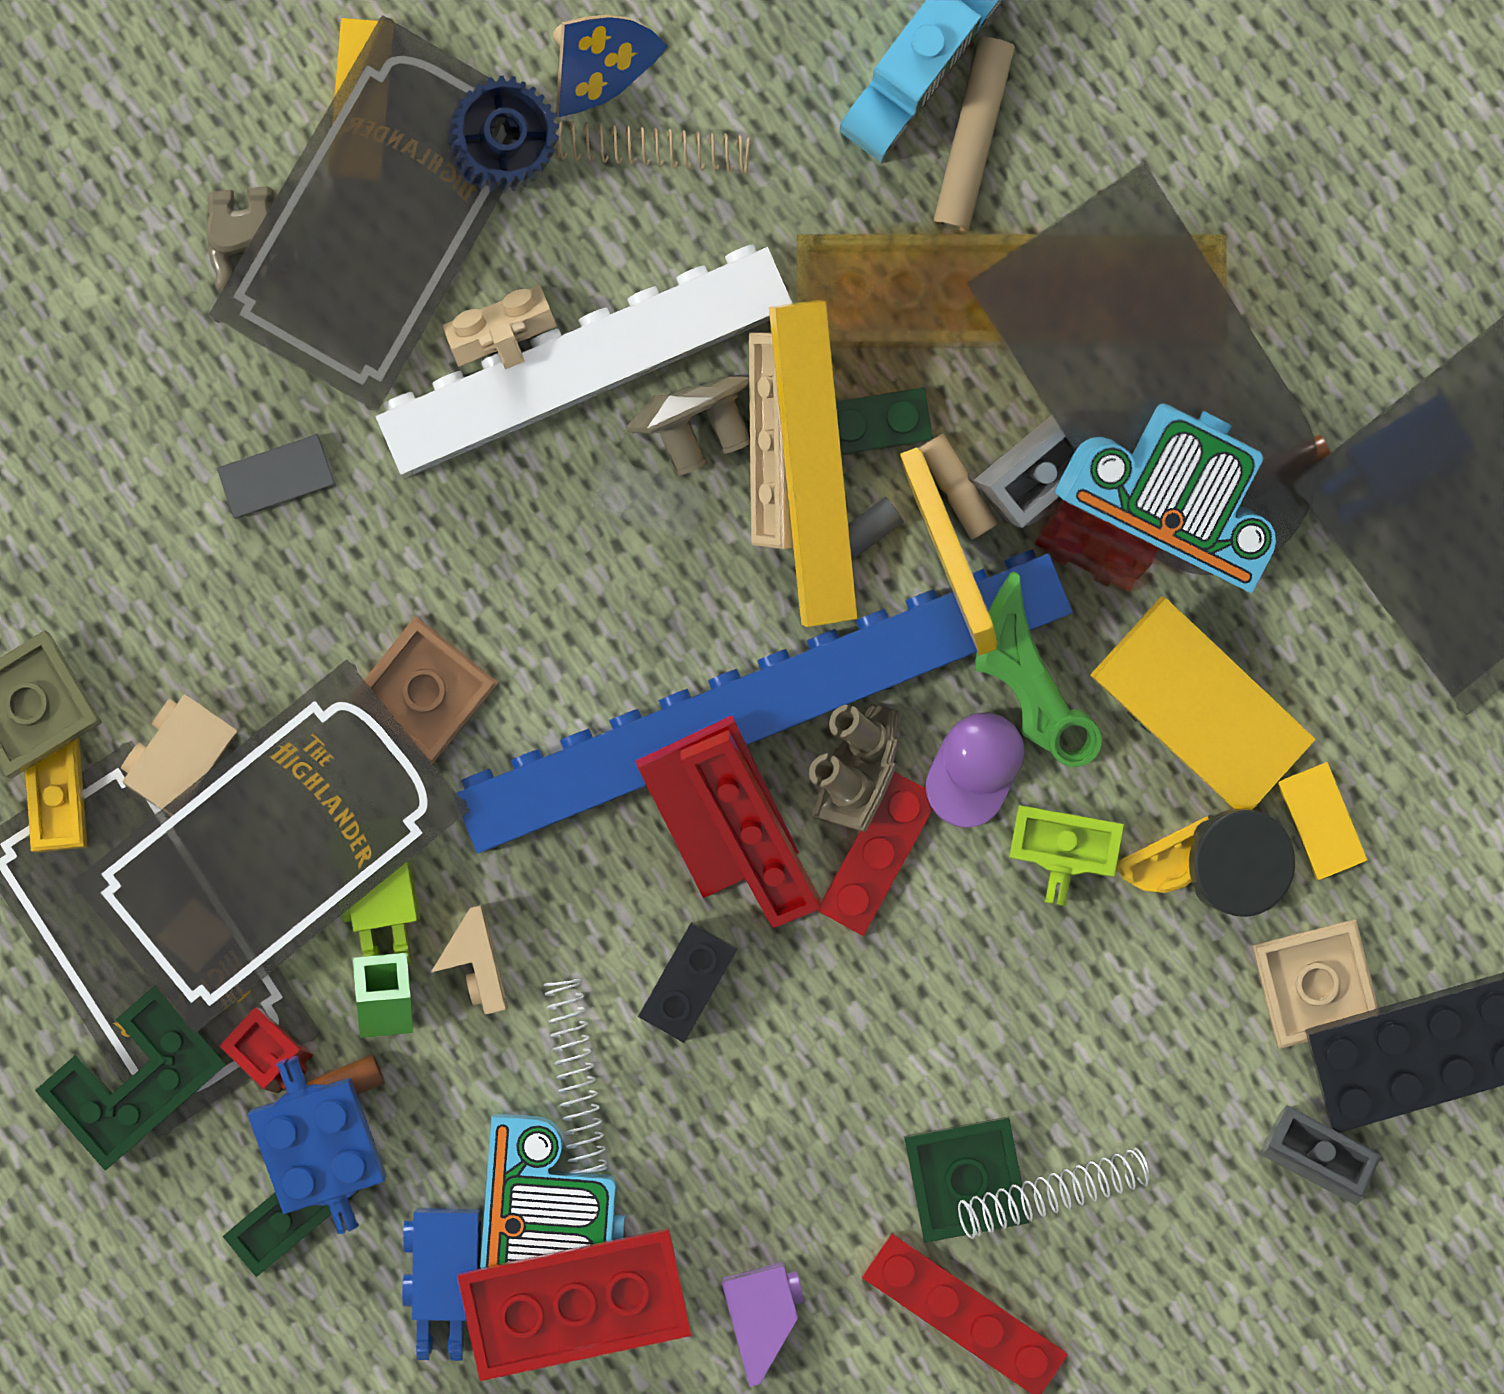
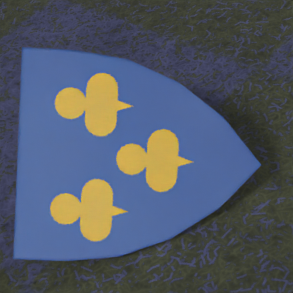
M606 14L562 22L553 33V39L560 45L556 102L557 116L563 117L604 104L616 97L652 66L668 45L649 27L628 17Z

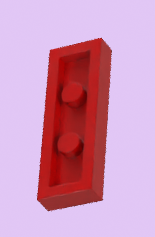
M894 771L866 832L860 831L823 897L820 903L821 909L817 910L818 912L864 936L933 810L927 799L926 788Z

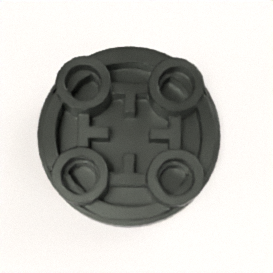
M1232 809L1224 811L1210 820L1203 821L1197 826L1194 831V841L1189 855V872L1196 895L1200 901L1220 912L1233 916L1248 917L1271 909L1283 898L1293 880L1295 852L1288 833L1280 823L1269 815L1258 811Z

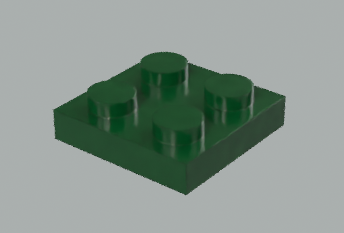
M1009 1116L904 1136L924 1243L966 1235L959 1218L958 1204L960 1200H964L970 1205L973 1196H977L983 1201L986 1192H990L996 1197L999 1189H1004L1009 1193L1012 1185L1022 1188ZM1013 1187L1011 1189V1197L1018 1209L1020 1216L1019 1225L1028 1224L1029 1220L1022 1206L1021 1192L1018 1188ZM1000 1191L998 1201L1005 1213L1007 1227L1017 1226L1010 1213L1008 1196L1004 1191ZM987 1195L985 1205L992 1217L994 1230L1001 1229L1002 1226L996 1213L995 1199L991 1195ZM974 1199L972 1209L979 1221L981 1232L989 1231L984 1220L982 1203L978 1199ZM1011 1202L1013 1214H1014V1217H1015V1219H1016V1221H1017L1016 1211H1015L1014 1206H1013V1204H1012V1202ZM961 1203L963 1223L967 1232L973 1234L969 1212L966 1206ZM998 1206L1000 1218H1001L1002 1223H1003V1225H1004L1003 1215H1002L1001 1210H1000V1208H999V1206ZM986 1212L987 1221H988L989 1227H990V1229H991L990 1219H989L988 1214H987V1212ZM973 1216V1219H974V1222H975V1228H976V1230H977V1232H978L977 1223H976L975 1218H974V1216Z

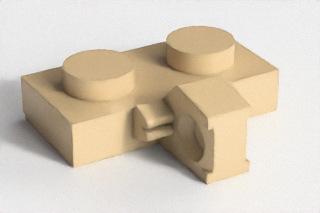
M540 285L531 289L513 291L506 295L502 301L480 310L471 309L464 311L456 316L453 321L442 325L458 367L498 351L505 369L525 362L518 342L557 327Z

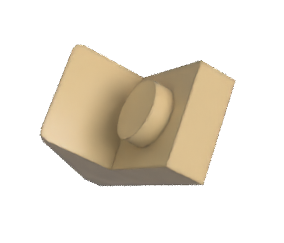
M483 904L471 907L431 972L472 963L475 973L466 974L469 994L473 1006L482 1004L484 1014L486 1015L506 1010L508 1004Z

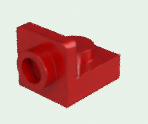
M255 1007L220 1045L264 1090L278 1093L282 1088L287 1091L276 1063L286 1058L289 1060L290 1057L298 1056L302 1072L305 1076L308 1071L305 1063L313 1055L306 1047L298 1045L274 1020L258 1007Z

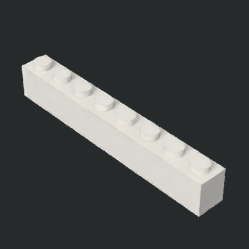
M754 244L742 247L726 255L727 264L708 272L705 265L699 266L677 276L676 280L679 285L662 293H659L657 287L654 286L630 296L627 299L630 306L618 312L610 314L606 307L589 313L578 320L581 327L564 335H561L559 329L545 332L530 340L532 349L522 353L525 362L505 369L500 355L497 353L481 361L483 370L464 378L462 371H456L434 381L432 385L435 391L416 399L413 392H408L385 402L383 405L386 412L377 415L376 419L403 478L412 476L770 321L769 307L793 303L769 248L766 247L756 251Z

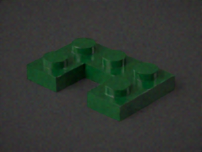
M159 983L155 984L115 1019L150 1059L148 1063L112 1093L79 1054L74 1055L35 1090L105 1171L229 1064Z

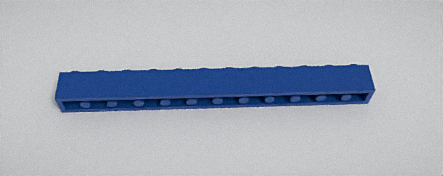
M1033 549L1004 560L1007 568L1006 571L987 578L984 569L972 573L986 609L989 611L1008 575L1011 572H1017L1020 576L1024 608L1030 631L1073 613L1049 553L1038 558ZM935 589L929 590L905 600L908 610L889 618L886 609L877 611L856 620L859 628L858 631L839 638L836 629L830 630L808 639L807 644L810 650L790 658L787 649L778 651L757 660L761 669L759 671L740 677L738 669L731 670L708 680L711 690L691 698L688 689L679 691L658 700L662 709L660 711L642 717L639 709L632 710L609 720L612 730L592 737L590 729H586L559 740L563 748L561 751L543 757L539 748L510 760L514 770L494 777L491 769H487L462 779L461 782L464 790L454 793L453 796L476 853L485 852L646 787L637 768L636 760L733 715L746 744L749 745L836 710L840 706L851 704L977 653L976 646L954 593L952 592L938 598Z

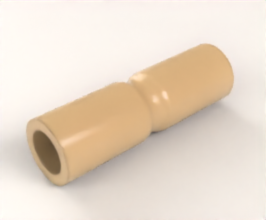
M944 434L918 448L923 453L931 475L939 488L947 494L950 506L971 540L978 538L999 525L977 487L969 481L966 469Z

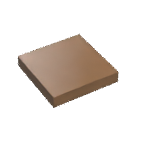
M415 616L349 699L428 763L434 765L499 682Z

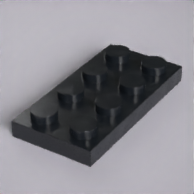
M1504 972L1305 1029L1331 1129L1340 1133L1504 1086Z

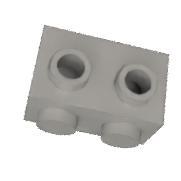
M1053 413L973 481L1005 522L1023 528L1025 525L1035 523L1050 510V504L1059 497L1054 491L1074 452L1081 443L1088 439L1072 418Z

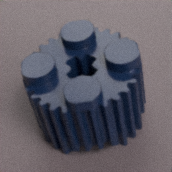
M499 76L497 82L490 77L487 79L484 87L479 83L474 91L469 90L464 99L461 98L447 129V134H449L447 145L452 146L449 151V157L456 158L453 163L454 167H458L459 175L467 183L474 186L479 185V189L489 186L490 192L493 193L496 188H500L502 193H506L509 187L514 192L518 190L520 185L523 187L528 186L530 182L535 181L539 174L544 171L555 152L554 146L559 140V136L556 135L559 124L554 123L557 113L550 112L552 106L550 104L544 105L543 100L545 96L543 94L535 95V87L529 90L526 89V82L517 83L514 76L509 81H506L504 76ZM496 125H504L505 133L509 135L514 134L515 139H511L508 145H503L497 139H493L491 134H493L497 127Z

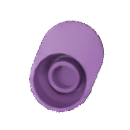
M991 712L971 714L953 725L945 736L926 779L927 799L933 811L942 820L953 826L968 828L979 826L996 815L1017 773L1022 768L1025 756L1023 738L1016 726L1004 716Z

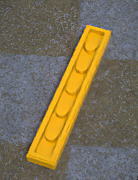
M815 300L769 307L801 625L812 627L857 619L826 301Z

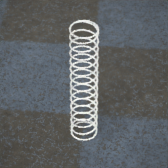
M574 979L571 981L557 983H545L543 986H555L579 982L570 986L548 991L545 993V995L554 996V992L578 986L582 984L583 981L582 979ZM576 993L575 995L580 997L547 1006V1009L556 1010V1006L580 1000L584 995ZM578 1007L577 1009L582 1011L551 1019L548 1022L550 1024H558L557 1020L582 1014L586 1009ZM580 1021L579 1023L584 1025L556 1032L550 1036L560 1038L559 1034L584 1028L588 1025V1022ZM581 1035V1037H585L586 1039L553 1048L552 1050L562 1051L561 1048L585 1042L590 1039V1036ZM583 1049V1051H588V1053L560 1060L554 1064L564 1065L563 1062L587 1056L592 1053V1050ZM586 1062V1065L591 1066L577 1071L558 1075L556 1078L566 1079L567 1077L565 1076L589 1070L594 1067V1064ZM588 1076L586 1078L593 1080L579 1085L560 1089L558 1092L568 1093L569 1091L567 1090L591 1084L595 1082L596 1078ZM589 1090L588 1092L595 1094L577 1100L560 1104V1106L569 1107L571 1106L569 1104L595 1097L598 1094V1092L594 1090ZM591 1104L590 1106L597 1108L562 1118V1120L571 1121V1118L594 1112L598 1110L600 1106L596 1104ZM593 1118L594 1121L598 1122L588 1126L565 1131L564 1134L573 1135L575 1131L596 1126L600 1124L602 1120L598 1118ZM595 1132V1134H598L600 1136L586 1141L567 1145L566 1148L573 1149L576 1148L577 1145L598 1140L602 1138L604 1134L601 1132ZM597 1146V1148H601L602 1150L588 1155L569 1159L568 1162H578L579 1159L600 1154L604 1152L606 1148L603 1146ZM599 1159L598 1161L604 1162V1164L582 1171L578 1169L573 1170L569 1174H584L606 1170L608 1168L605 1166L607 1161Z
M1134 1148L1133 1151L1127 1150L1124 1157L1120 1154H1114L1111 1161L1107 1158H1102L1098 1165L1094 1162H1089L1086 1165V1169L1077 1165L1073 1173L1068 1169H1064L1060 1177L1055 1173H1051L1047 1180L1038 1177L1035 1180V1184L1025 1181L1022 1188L1012 1185L1009 1193L1004 1189H999L996 1197L990 1192H986L983 1201L979 1197L973 1196L970 1205L966 1201L960 1200L958 1204L960 1222L970 1239H973L975 1234L980 1237L981 1228L977 1216L972 1209L973 1200L978 1199L982 1203L986 1226L989 1232L993 1233V1220L985 1205L986 1196L991 1195L995 1199L996 1213L1000 1225L1006 1229L1007 1220L1003 1208L998 1201L999 1192L1004 1191L1008 1196L1012 1219L1015 1224L1019 1225L1020 1216L1016 1204L1011 1197V1189L1013 1187L1020 1190L1024 1213L1027 1219L1032 1221V1209L1028 1198L1023 1192L1026 1183H1029L1034 1188L1037 1209L1040 1215L1045 1217V1205L1036 1188L1037 1181L1040 1179L1047 1184V1195L1052 1210L1058 1213L1057 1198L1049 1184L1051 1176H1056L1060 1180L1062 1200L1066 1208L1071 1209L1070 1194L1062 1180L1064 1172H1069L1072 1175L1076 1199L1083 1206V1191L1075 1177L1077 1168L1084 1170L1090 1198L1096 1202L1097 1191L1090 1174L1087 1172L1090 1164H1094L1098 1168L1101 1190L1104 1196L1109 1198V1184L1100 1168L1103 1160L1111 1164V1177L1114 1187L1119 1194H1122V1181L1113 1164L1116 1156L1122 1158L1124 1166L1125 1164L1127 1165L1132 1177L1133 1187L1129 1182L1126 1170L1125 1178L1130 1189L1134 1190L1136 1187L1135 1178L1131 1167L1126 1161L1128 1153H1131V1157L1135 1155L1139 1160L1145 1174L1146 1184L1139 1177L1137 1179L1143 1186H1147L1150 1179L1147 1162L1141 1151ZM1134 1151H1137L1140 1154V1156L1143 1159V1162ZM1113 1169L1119 1180L1120 1191L1115 1182ZM1100 1172L1106 1183L1108 1195L1103 1188ZM1088 1178H1089V1180H1090V1182H1091V1184H1092V1187H1093V1190H1094V1194H1095V1199L1093 1198V1196H1092V1194H1091V1191H1090V1188H1089V1184H1088ZM1075 1181L1081 1193L1082 1203L1076 1191ZM1062 1185H1063V1187H1064V1189H1065V1191H1066V1194H1067V1197H1068V1201H1069V1206H1068L1067 1203H1066V1200H1065V1197H1064V1194H1063ZM1050 1191L1052 1192V1195L1055 1200L1056 1210L1051 1201ZM1037 1194L1042 1204L1043 1214L1038 1204ZM1024 1198L1027 1202L1030 1211V1217L1028 1216V1213L1026 1211ZM1011 1202H1012V1204H1013V1206H1014V1209H1015V1211H1016L1017 1221H1016V1219H1015V1217H1014V1214H1013ZM961 1203L966 1206L969 1212L973 1236L969 1235L963 1223ZM998 1206H999V1208H1000V1210H1001V1213H1002V1215H1003L1004 1225H1003L1002 1220H1001V1218H1000ZM986 1212H987L988 1217H989V1219H990L991 1229H990L989 1224H988V1221H987ZM973 1216H974L975 1221H976V1223H977L978 1232H977V1230H976V1228H975V1222H974Z

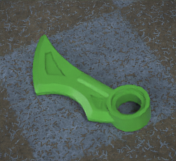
M1015 571L1011 572L998 591L988 611L998 645H996L997 649L980 656L977 651L975 671L999 678L1014 691L1022 710L1021 734L1050 751L1059 763L1068 767H1080L1089 764L1096 758L1101 749L1102 736L1100 730L1087 713L1077 709H1069L1032 638L1024 608L1020 576ZM1073 725L1084 727L1088 735L1085 744L1080 749L1067 751L1061 748L1059 743L1060 736L1067 727Z

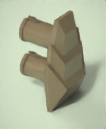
M723 376L702 386H687L669 395H654L626 426L627 432L633 434L636 432L660 433L673 464L675 475L679 476L697 470L708 462L706 457L703 456L689 421L693 418V415L706 411L719 443L721 454L734 452L750 444V435L735 401L739 397L738 392L749 387V376Z
M871 703L864 715L854 706L850 708L849 705L840 706L832 713L829 720L830 731L836 737H840L843 742L840 748L834 750L832 756L829 754L820 755L810 766V780L816 786H820L812 814L813 818L866 832L897 767L893 762L900 742L896 739L899 719L898 710Z

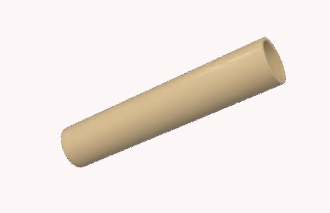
M979 37L933 223L942 226V223L959 226V231H969L1015 45L991 37Z

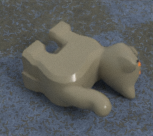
M269 186L248 188V208L238 211L233 210L235 205L233 190L209 192L208 213L210 216L206 234L210 262L217 274L215 287L220 291L229 290L233 284L234 272L229 257L255 251L254 262L278 221L274 211V204L277 201L276 190ZM280 233L257 271L258 277L268 288H271L272 282L283 280L290 269L298 263L296 249L287 245L281 239Z

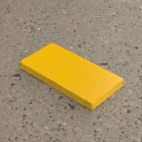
M1163 596L1154 603L1090 674L1098 684L1232 809L1253 810L1316 740Z

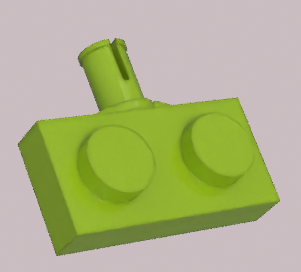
M1019 805L1009 858L1036 863L1050 871L1044 902L1054 904L1057 885L1060 884L1057 905L1067 906L1066 902L1071 875L1090 873L1115 878L1124 824Z

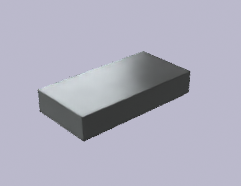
M318 434L217 468L234 519L335 486Z

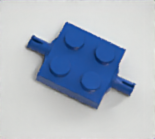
M298 1056L290 1057L289 1060L286 1058L276 1063L279 1068L287 1092L276 1102L251 1109L247 1114L282 1212L286 1214L311 1205H328L337 1234H343L346 1230L348 1232L352 1231L359 1224L355 1219L348 1198L357 1190L384 1182L387 1177L352 1078L349 1077L328 1085H307Z

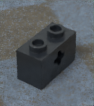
M691 922L638 1017L685 1043L738 948Z

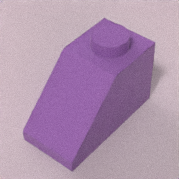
M784 1261L722 1278V1286L749 1387L759 1385L798 1319L796 1304L805 1302L798 1272L787 1273Z

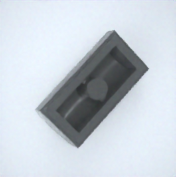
M1288 1105L1278 1115L1260 1152V1155L1354 1205H1357L1363 1199L1381 1158V1155Z

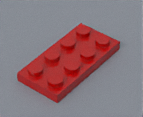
M669 1228L465 1271L457 1275L479 1381L692 1336Z

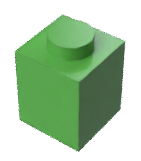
M406 953L353 958L360 1038L413 1033Z

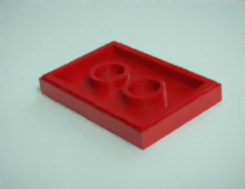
M733 715L635 761L703 899L745 878L682 765L680 750L730 730L796 854L799 853Z

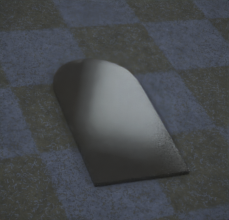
M1141 163L1105 189H1100L1089 200L1014 251H1009L1004 258L966 283L1075 451L1081 443L1090 438L1104 437L1113 440L1132 455L1158 405L1168 404L1199 420L1202 412L1205 411L1231 424L1232 427L1227 435L1254 448L1263 456L1262 463L1239 506L1252 510L1271 524L1276 536L1273 554L1281 549L1298 530L1311 506L1318 477L1317 448L1309 422L1146 163ZM1129 533L1143 550L1167 566L1192 574L1213 575Z

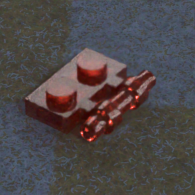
M1062 500L1053 511L1046 526L1041 528L1034 542V545L1052 553V560L1064 566L1070 562L1094 574V581L1106 587L1111 583L1127 592L1131 590L1136 579L1138 580L1151 567L1159 550V547L1065 500Z

